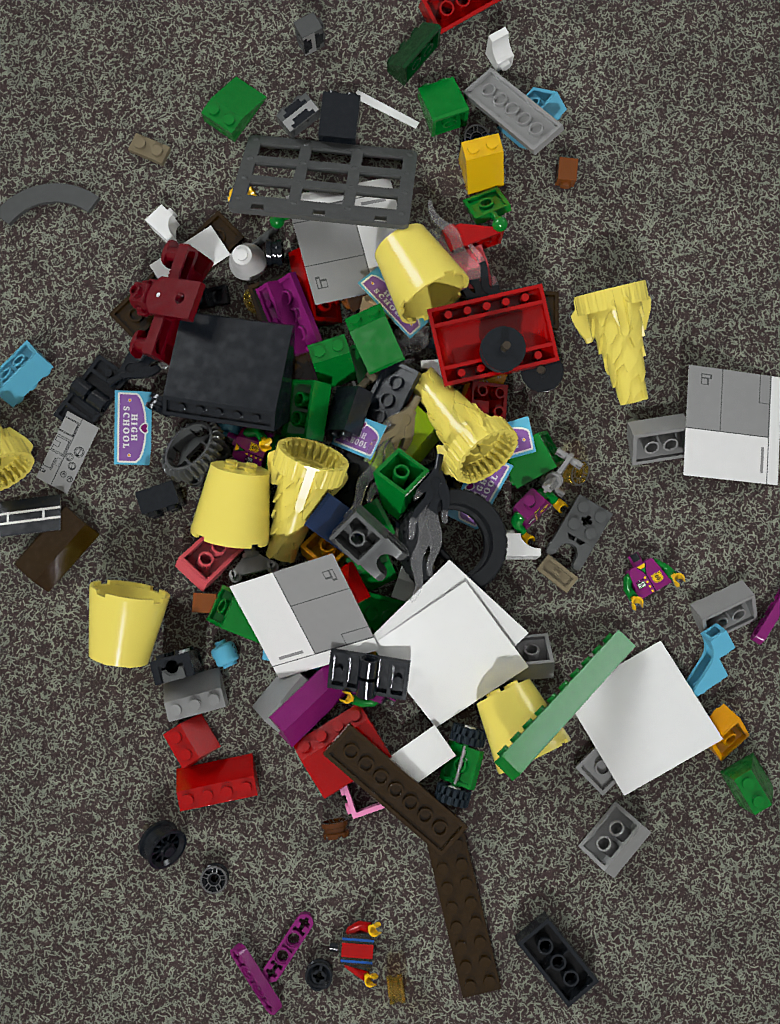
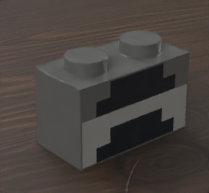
M314 12L293 22L296 41L305 56L325 46L324 39L326 36L323 31L325 27L321 18H317Z
M305 92L303 95L295 97L289 106L281 108L276 117L278 124L292 139L320 118V109Z

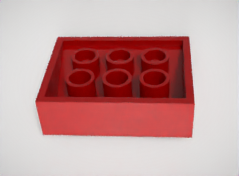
M354 705L301 738L293 746L324 799L353 782L349 776L323 755L325 749L348 723H351L386 755L392 758L364 707Z

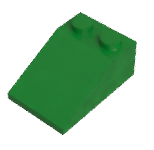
M236 76L210 99L201 114L204 122L235 142L267 97Z

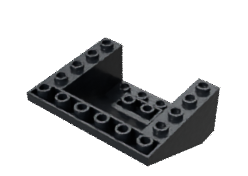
M197 312L193 322L180 320L163 393V415L275 431L290 421L295 325Z

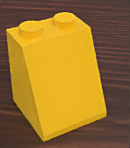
M499 133L461 142L458 160L467 194L486 191L496 186L498 188L503 187L504 151Z

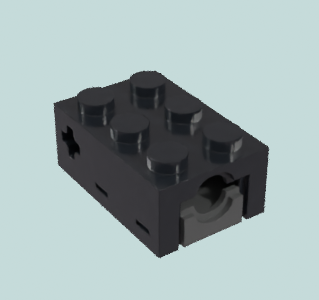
M193 646L154 656L155 660L149 662L155 686L205 671L199 648L193 649Z

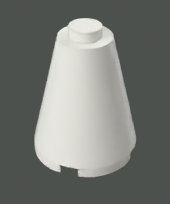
M252 243L238 245L233 249L229 257L231 272L235 277L243 281L258 279L267 266L264 252L260 247Z

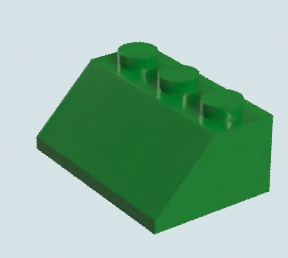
M292 379L290 421L282 426L281 436L300 437L323 442L331 395V384L316 380Z

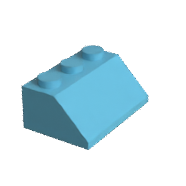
M533 87L526 95L556 120H559L561 115L567 110L556 91ZM500 126L497 127L503 134H505V135H506L510 140H512L517 146H519L520 148L526 149L522 144H520L516 139H514V138H513L510 134H508L504 129H502Z
M28 340L0 366V397L12 407L20 404L24 396L29 391L34 390L38 382L43 377L48 376L53 368V365Z

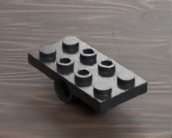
M99 354L83 376L77 377L72 382L69 388L70 393L53 415L63 422L68 411L96 425L115 400V390H122L129 380L124 381L122 379L109 387L106 380L117 374L119 368Z
M332 648L327 688L356 692V696L361 699H373L376 696L406 700L411 660Z

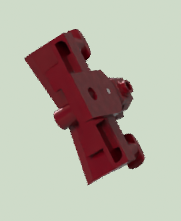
M169 240L161 254L162 264L166 268L171 269L168 277L161 276L157 280L137 281L131 286L129 291L131 294L129 301L132 307L136 309L137 315L142 317L154 315L148 333L144 330H138L133 335L129 347L130 354L138 359H141L142 355H147L168 365L171 362L180 320L194 321L206 286L202 282L214 264L211 259L190 244H178L175 240Z

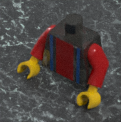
M359 920L348 926L346 930H343L342 940H330V952L341 953L340 963L355 976L362 979L367 987L371 988L376 986L372 979L378 978L377 973L370 974V972H372L374 937L382 933L378 932L376 928L381 926V923L376 922L372 924L371 922Z

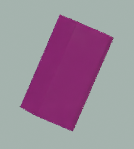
M289 272L279 280L266 282L256 289L268 322L295 325L294 357L309 352L307 345L323 341L296 272Z
M329 664L322 666L269 716V719L280 730L278 733L290 747H293L340 701L339 699L347 695L342 692L343 690L327 688Z

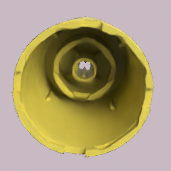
M414 223L409 224L407 229H397L388 235L376 249V262L396 311L404 323L414 324L416 319L423 318L424 321L428 320L427 309L455 303L462 296L460 291L468 287L469 277L466 272L422 224Z
M232 459L211 462L190 533L196 538L199 535L204 537L205 542L224 547L252 549V545L256 544L260 548L267 546L270 539V471L257 466L255 463H243Z
M99 580L91 582L89 586V657L96 662L109 666L134 668L147 665L169 603L170 594L163 589H159L158 592L153 590L151 585L122 580H107V584H101Z
M530 678L520 683L515 680L504 686L503 691L498 688L487 694L486 699L477 703L494 762L500 757L497 753L505 745L509 747L512 744L510 739L518 731L522 733L525 730L522 726L530 718L534 720L537 717L534 713L542 705L544 707L548 705ZM564 728L556 734L536 758L562 746L564 742L571 741ZM496 765V769H497L498 774L504 773V772Z

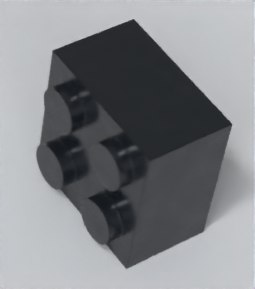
M173 480L135 492L142 515L149 518L158 519L163 517L165 512L171 511V513L181 511L183 510L182 506L186 505L180 484Z

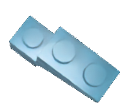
M717 623L700 633L704 641V650L686 679L696 697L705 693L728 676L720 658L727 655L735 646L727 630Z

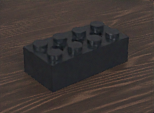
M545 911L515 935L517 944L568 1008L599 982L593 970Z

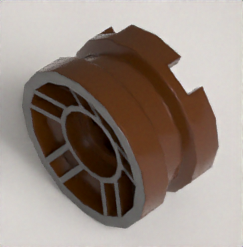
M340 817L322 821L321 828L324 829L322 833L323 839L326 840V837H328V840H337L339 837H348L350 835V831L347 828L348 818Z

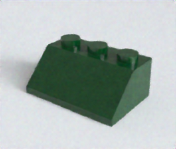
M423 22L419 27H415L410 35L411 37L401 43L399 51L389 57L387 72L405 86L440 45L441 26L439 24Z

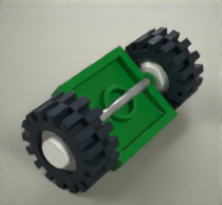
M454 722L449 737L452 740H449L448 745L456 756L442 765L439 778L448 782L439 781L434 796L438 801L447 805L468 808L472 794L471 790H475L484 756V751L473 748V746L483 748L486 733L485 730Z

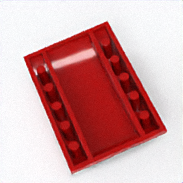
M542 283L427 309L444 387L472 383L559 361ZM500 326H508L517 330L524 338L526 344V353L522 362L516 368L506 373H497L489 370L483 364L479 352L480 344L487 333Z

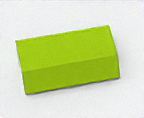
M417 406L415 409L414 436L410 446L404 452L421 463L440 439L436 435V430L430 423L428 415ZM388 439L377 449L372 459L367 461L373 472L396 451Z

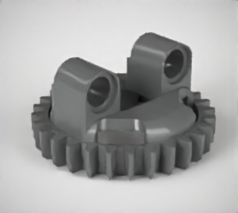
M192 420L191 424L186 423V426L181 427V430L176 432L174 437H170V443H166L167 448L163 449L164 454L161 456L163 459L161 463L164 472L174 481L181 482L182 480L191 487L200 486L204 480L203 474L209 470L210 463L217 459H227L231 454V448L223 440L225 438L224 431L215 422ZM204 429L209 432L208 435L200 437L195 434V432H202ZM204 445L206 448L195 461L190 462L188 459ZM176 451L181 453L177 466L173 463Z

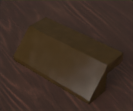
M65 505L61 509V530L41 532L15 561L14 565L31 581L47 592H50L100 534L84 522L76 512Z

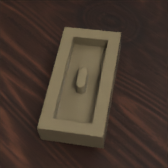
M136 133L128 150L135 155L164 166L171 148Z
M549 554L545 556L536 568L539 573L565 593L578 580L577 576Z

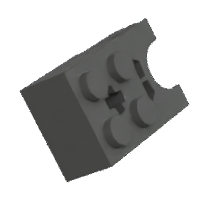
M577 495L548 543L545 553L549 555L554 554L561 545L568 544L574 550V558L571 562L572 569L580 570L613 513L584 496ZM586 517L589 523L583 525V521H581V518Z
M361 504L332 531L329 537L358 566L361 565L378 581H382L387 575V569L380 561L381 555L388 554L397 560H404L409 555L408 548Z

